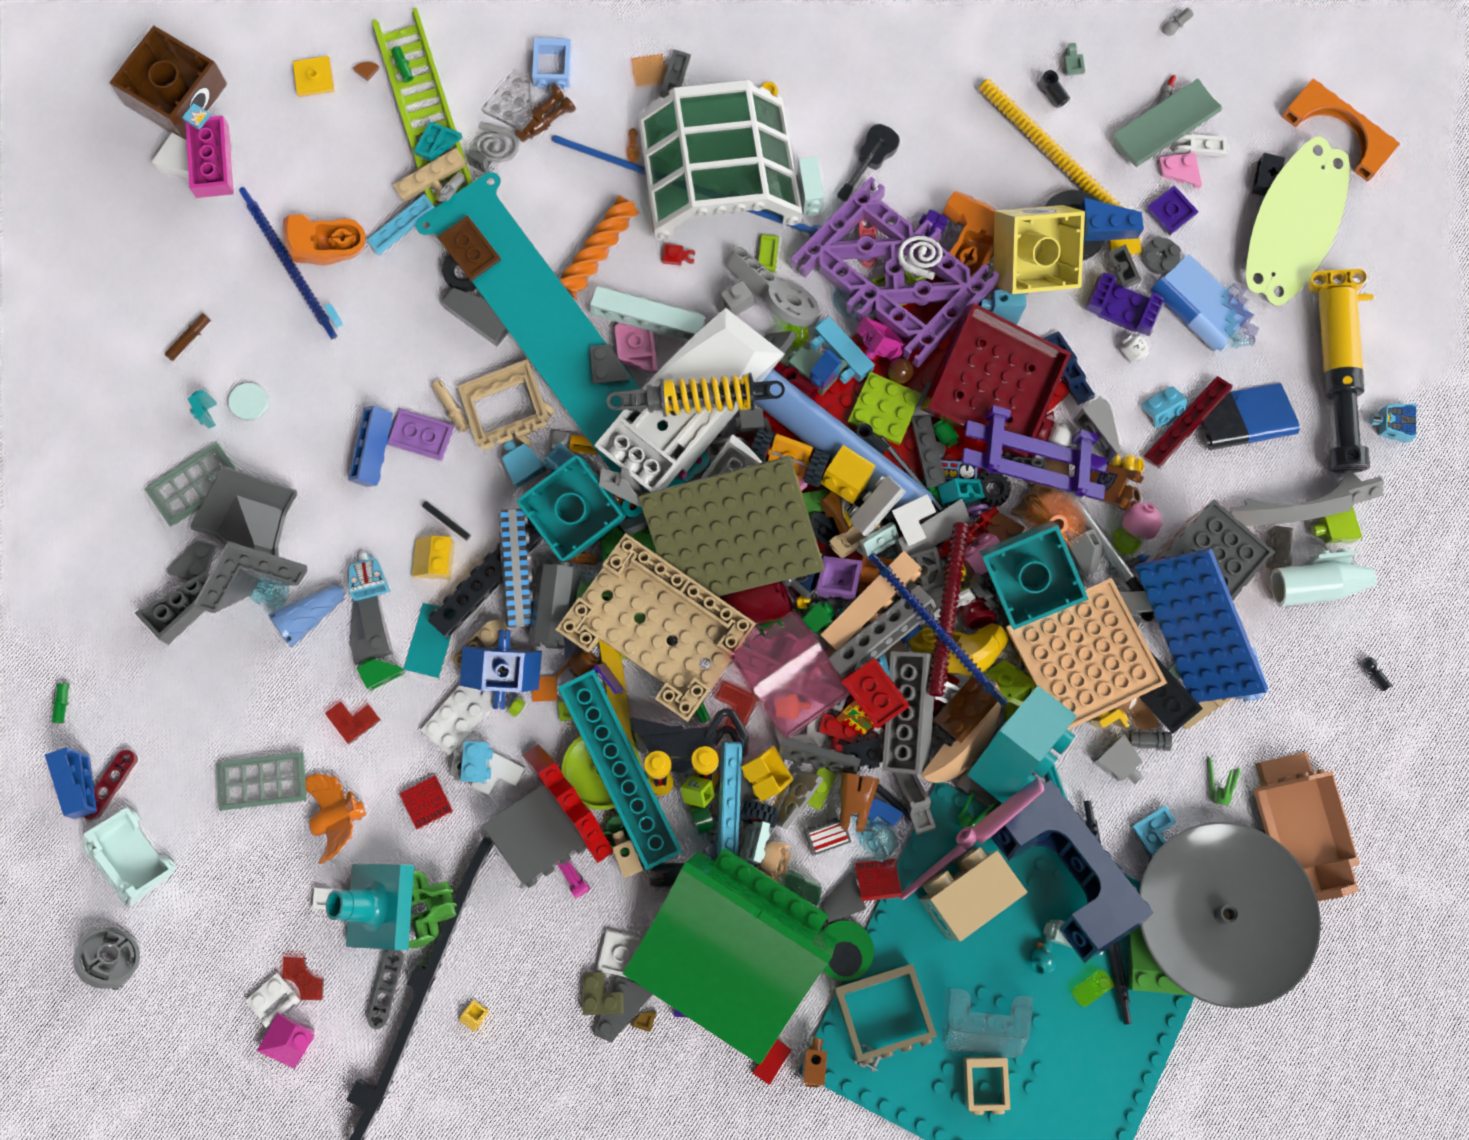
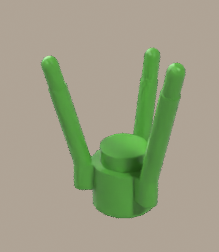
M1208 757L1210 797L1214 798L1213 803L1229 806L1241 769L1237 768L1233 780L1234 771L1231 769L1225 788L1218 787L1217 791H1215L1212 759Z

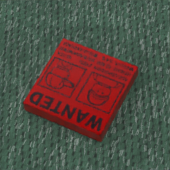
M436 775L400 793L416 830L453 812Z
M895 859L855 863L861 901L902 897Z

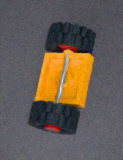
M761 429L758 430L751 448L762 461L761 463L767 460L768 455H770L768 461L791 456L797 478L803 479L805 476V483L818 488L827 470L831 456L815 450L811 461H809L813 447L776 434L774 438V434Z

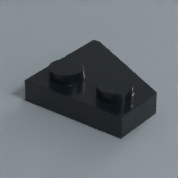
M809 512L808 515L816 540L825 547L832 549L829 541L833 537L840 535L834 518L826 517L824 513Z

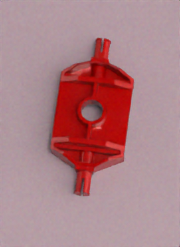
M995 506L989 511L979 514L980 517L970 527L969 536H967L968 541L966 542L967 546L987 531L988 524L991 525L992 517L999 513ZM951 538L938 549L940 559L942 557L950 558L948 553L950 552Z

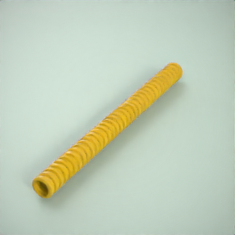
M990 78L980 85L979 92H983V96H987L986 98L991 100L990 102L994 103L995 107H999L998 110L1003 111L1002 114L1007 115L1006 118L1011 119L1010 121L1014 122V125L1018 126L1019 130H1023L1022 133L1027 134L1026 137L1031 138L1030 141H1034V144L1038 145V148L1042 149L1043 153H1047L1046 156L1051 157L1050 160L1055 161L1054 164L1059 165L1058 167L1062 168V171L1066 172L1068 177L1071 176L1070 179L1075 180V184H1079V188H1083L1084 192L1095 196L1101 202L1120 206V202H1116V198H1112V195L1108 194L1107 190L1104 191V187H1100V183H1096V179H1092L1091 174L1088 175V172L1084 171L1083 167H1079L1080 164L1075 163L1076 160L1071 159L1072 156L1067 155L1068 153L1064 152V149L1060 148L1058 143L1055 144V140H1051V136H1047V132H1043V129L1039 128L1038 124L1035 125V121H1031V117H1027V113H1023V109H1019V106L1015 105L1014 101L1011 102V98H1007V94H1003V90H999V87L995 86V83L991 82Z

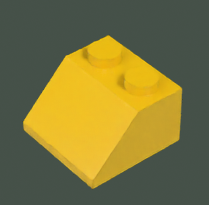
M843 445L827 468L821 484L853 504L864 493L876 465Z
M427 536L417 538L415 540L412 577L451 580L455 544L452 537Z

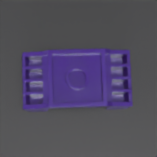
M1102 273L1098 276L1084 309L1096 314L1101 319L1127 330L1150 336L1163 306L1164 297L1153 292L1148 298L1114 283L1116 276Z

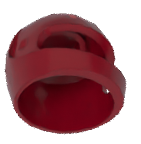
M977 595L969 604L959 608L962 621L970 629L982 628L995 620V612L989 610V607L984 604L987 600H984L982 597L979 598Z

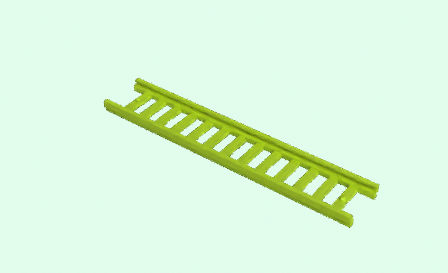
M416 7L412 11L415 22L414 26L383 34L379 21L373 19L372 24L419 170L433 161H423L422 157L414 154V149L417 146L416 137L423 135L427 125L413 129L411 121L443 112L446 120L436 122V124L455 131L456 129ZM418 34L420 41L400 47L403 54L423 49L425 57L409 61L408 66L410 69L428 65L430 72L415 76L412 81L404 83L403 80L398 81L396 74L400 72L395 65H392L391 58H394L391 53L392 49L388 50L386 43ZM430 81L434 82L435 88L405 97L402 96V89ZM439 97L440 104L410 113L407 112V105ZM459 141L456 144H454V147L457 148V150L465 160L462 147ZM468 166L439 181V183L449 181L458 172L464 174L466 184L459 186L455 192L456 194L472 183ZM431 187L425 190L426 196L434 207H437L436 193L433 194Z

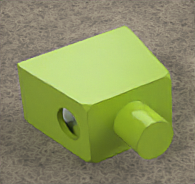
M1353 505L1349 511L1318 518L1319 524L1311 526L1312 535L1314 537L1322 535L1324 542L1327 544L1352 543L1363 538Z

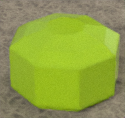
M519 697L514 699L508 708V713L517 717L524 709L526 702Z

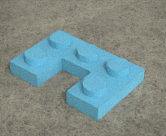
M1164 805L1131 827L1152 858L1166 842L1161 832L1175 824L1176 820L1166 805Z

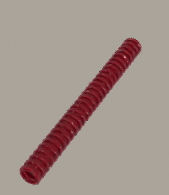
M963 522L953 524L952 541H950L951 546L948 553L950 558L947 559L949 564L946 565L948 570L945 572L946 576L944 579L946 581L943 584L945 587L943 588L944 593L942 594L943 599L941 600L942 605L940 606L941 611L938 618L940 623L937 624L952 641L953 638L951 636L954 635L952 630L955 629L953 624L956 623L954 618L957 616L955 612L958 610L956 606L959 603L957 602L959 600L958 594H960L959 588H961L960 583L962 582L960 577L963 576L961 571L964 570L962 565L965 564L963 559L966 558L965 553L968 545L966 542L968 541L967 536H969L968 530H970V526ZM938 634L935 636L937 641L934 642L936 647L933 648L935 653L932 655L934 659L931 661L933 665L930 668L932 671L929 674L931 677L928 680L930 683L927 694L934 697L945 695L943 690L946 688L944 684L947 682L945 678H947L946 672H948L947 666H949L948 660H950L949 654L951 653L950 646Z

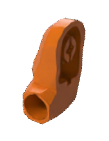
M303 214L289 215L283 219L282 233L284 242L292 261L295 263L331 265L359 255L365 247L366 235L364 229L355 220L346 218L312 222L311 218Z

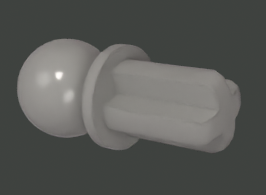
M1186 8L1179 15L1173 16L1174 21H1168L1164 24V34L1168 36L1174 35L1177 32L1178 26L1182 28L1183 24L1193 17L1192 10Z

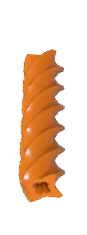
M618 195L613 206L605 213L603 221L595 227L593 235L585 241L582 250L575 255L572 264L563 272L560 282L574 299L577 300L578 298L577 291L587 287L588 276L597 273L598 262L608 257V247L618 243L619 232L628 229L629 218L638 215L639 211L635 208L633 201Z

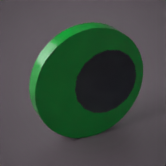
M837 921L825 927L823 931L837 939L833 956L823 972L831 978L840 981H851L865 974L874 958V945L869 933L862 926L851 921Z

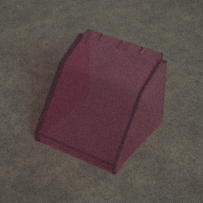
M790 612L780 619L784 625L783 627H780L775 622L763 632L767 636L766 639L759 633L749 640L747 644L751 648L750 650H747L742 645L733 651V655L730 656L744 684L785 738H790L851 695L842 683L841 677L824 650L796 612Z

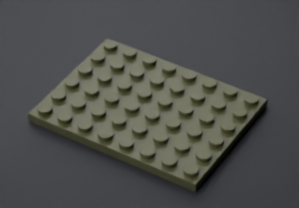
M791 456L638 496L658 556L716 596L825 570Z

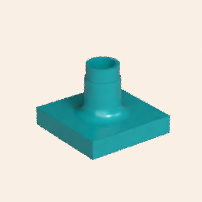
M352 864L350 889L333 890L326 900L328 918L348 922L346 947L408 950L414 865Z

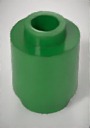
M940 420L933 425L934 433L939 442L948 448L958 443L957 439L959 436L951 424Z

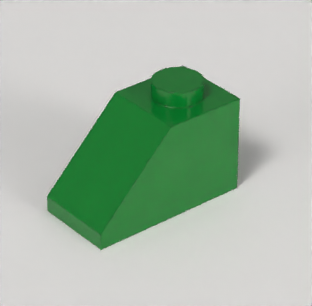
M376 659L364 660L360 663L361 666L357 667L359 675L369 691L406 674L405 670L401 667Z

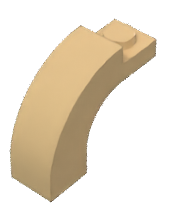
M883 521L870 534L885 526ZM853 525L847 533L833 537L829 541L831 543L829 545L841 558H845L860 547L859 541L867 536H864Z

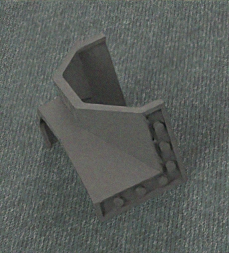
M222 465L191 523V530L214 536L225 545L194 602V608L216 613L251 596L259 581L276 586H295L300 584L307 572V565L279 557L278 553L286 514L297 496V490Z

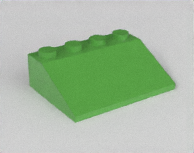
M1137 928L1131 932L1128 942L1127 989L1189 995L1175 985L1156 964L1146 946L1141 929Z

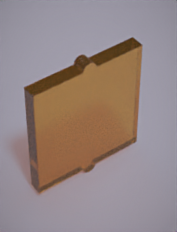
M663 54L632 58L634 69L632 73L635 75L637 87L663 83L667 70Z

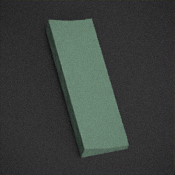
M1197 78L1114 133L1112 147L1135 167H1138L1219 113L1222 105L1210 95L1199 78Z

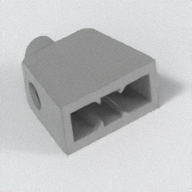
M740 281L720 294L716 307L719 312L727 308L734 315H738L756 304V301L744 281Z
M1125 735L1119 736L1093 761L1094 764L1117 781H1122L1128 777L1136 784L1143 778V775L1136 769L1142 763V759Z

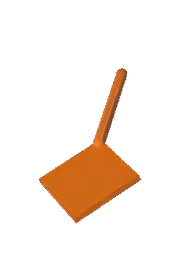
M575 655L554 676L540 677L539 690L532 691V702L557 701V678L570 665L569 661Z

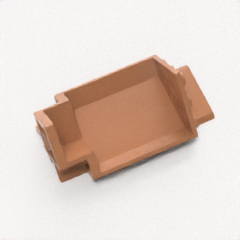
M1308 752L1255 763L1260 787L1253 788L1265 833L1283 845L1298 860L1313 885L1317 900L1341 898L1358 892L1359 889L1352 867L1360 865L1333 771L1325 772V769L1313 771Z

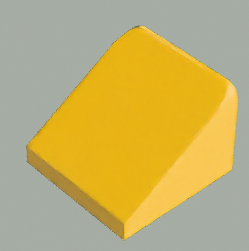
M473 999L460 1016L459 1021L476 1032L490 1011Z

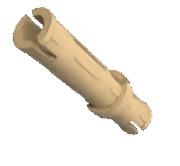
M441 380L435 381L431 388L449 414L448 418L456 425L459 433L467 431L470 426L463 417L461 408L457 407Z

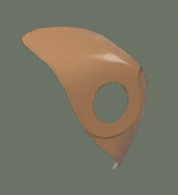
M1140 697L1118 706L1119 710L1127 712L1133 720L1129 717L1128 720L1136 728L1147 730L1160 726L1151 709Z

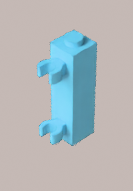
M830 316L825 320L822 318L816 323L814 331L816 338L810 342L811 345L809 347L815 352L821 345H824L839 359L845 360L848 363L847 370L839 378L844 384L852 377L860 382L873 371L875 366L873 362Z

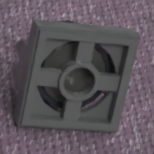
M937 547L909 555L922 568L920 571L922 574L914 582L911 580L906 585L908 592L918 585L924 591L944 586L946 574Z

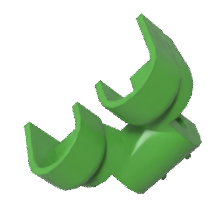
M414 871L411 908L425 902L426 911L419 915H411L410 924L414 929L416 937L415 940L409 941L408 948L412 949L425 946L437 938L439 933L437 922L456 916L454 907L457 905L453 903L452 893L454 891L450 889L449 882L445 881L430 886L427 877L420 871Z

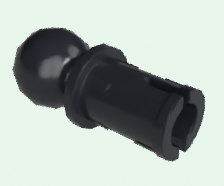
M1366 657L1362 660V668L1367 672H1371L1369 678L1375 681L1381 692L1393 686L1382 672L1383 669H1377V661L1374 658Z

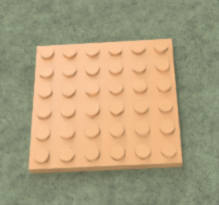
M1112 578L1086 589L1085 591L1089 598L1086 601L1015 630L1010 625L1006 627L1035 687L1040 686L1077 715L1068 727V730L1167 684Z

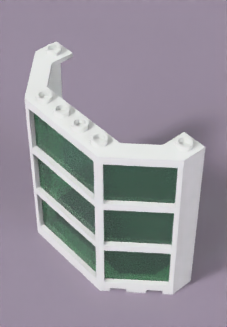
M749 80L673 88L664 99L660 97L651 103L649 109L646 111L642 109L638 112V127L655 239L666 240L673 237V228L694 216L705 217L713 214L724 215L731 212L742 213L749 210L761 211L769 209L783 215V225L788 224L792 226L801 223L803 213L782 97L771 95L770 91L763 87L757 88L753 86V82Z

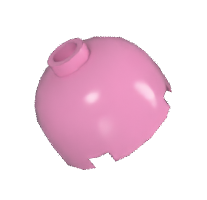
M1150 503L1133 504L1125 511L1121 518L1124 521L1122 525L1127 532L1135 537L1140 535L1146 536L1145 539L1147 540L1153 539L1158 534L1162 522L1159 511Z

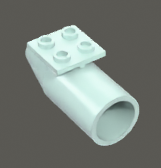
M1347 548L1337 550V553L1321 551L1318 552V555L1311 556L1310 560L1305 562L1304 565L1275 568L1271 574V591L1274 601L1278 606L1335 601L1374 587L1377 581L1376 572L1372 567L1351 565L1350 558L1357 555V551H1349Z

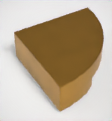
M646 1011L639 1014L631 1026L651 1032L657 1012Z

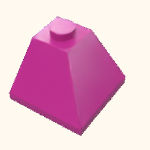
M277 1012L257 1052L294 1069L311 1043L315 1030Z

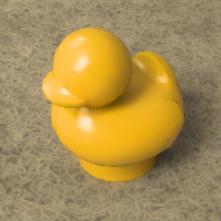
M1117 455L1111 461L1112 466L1136 470L1141 473L1144 471L1143 459L1136 458L1134 455H1126L1123 459L1120 455Z

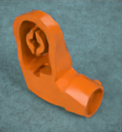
M955 190L943 210V215L955 224H960L963 229L958 241L949 253L970 269V277H972L984 264L989 265L994 257L995 211L997 210L982 201L973 199L972 196Z

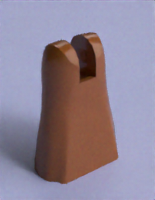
M841 772V829L848 830L850 816L857 817L855 832H862L864 830L878 787V778Z

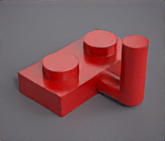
M822 713L817 733L832 737L829 749H833L838 753L842 752L843 747L838 745L839 740L856 743L858 732L836 720L835 716Z

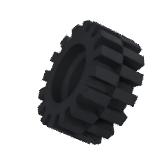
M988 472L981 476L979 480L985 497L980 499L981 504L985 503L988 507H997V505L1001 506L1005 503L1012 490V487H1010L1011 482L1007 481V476L1003 477V474ZM996 483L1000 487V493L996 496L988 494L986 491L987 484Z

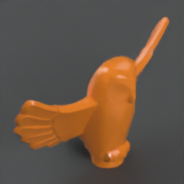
M320 773L306 777V791L315 798L320 807V811L308 820L310 832L313 836L327 834L325 850L318 864H323L326 860H330L334 855H337L341 848L346 845L347 841L351 839L353 834L352 822L361 820V817L366 816L362 800L358 802L354 800L352 791H349L345 798V794L342 791L343 787L339 784L337 777H330L328 774L321 775Z

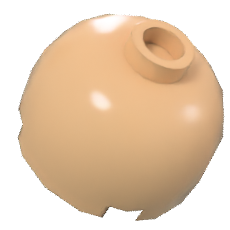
M771 841L765 844V857L757 866L762 868L765 874L780 882L782 880L779 878L780 874L785 875L789 865L791 853L787 852V849L791 848V845L781 841Z

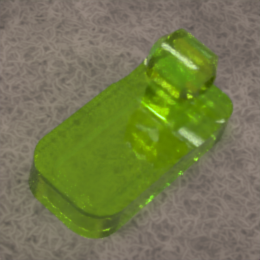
M1098 970L1072 989V996L1078 1005L1086 1007L1112 989L1114 983L1106 971Z

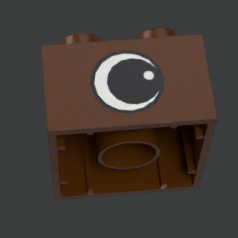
M153 25L109 84L124 105L167 131L186 140V123L182 117L193 103L208 111L226 87L227 82L215 61Z

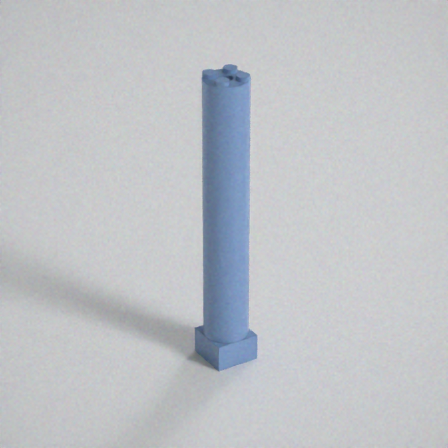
M774 369L763 380L782 382L785 392L778 399L755 400V404L807 445L813 447L814 450L831 455L830 463L844 445L876 465L865 488L867 492L873 493L876 490L877 486L875 484L882 476L884 478L890 476L907 491L891 511L927 494L932 502L934 497H932L930 491ZM778 384L771 385V394L779 395L781 387Z

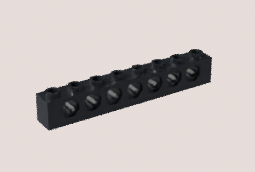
M529 518L528 523L525 524V532L528 527L535 528ZM536 528L533 534H529V543H526L527 551L530 553L544 539ZM500 542L497 544L498 548L493 553H488L483 559L484 562L470 572L471 576L466 581L463 580L457 585V590L454 594H449L443 600V605L430 613L428 622L446 639L502 583L501 562L499 561L501 556ZM488 569H495L494 575H485ZM474 583H482L479 590H472ZM461 597H468V601L466 604H459V599ZM453 610L454 616L451 619H446V612Z

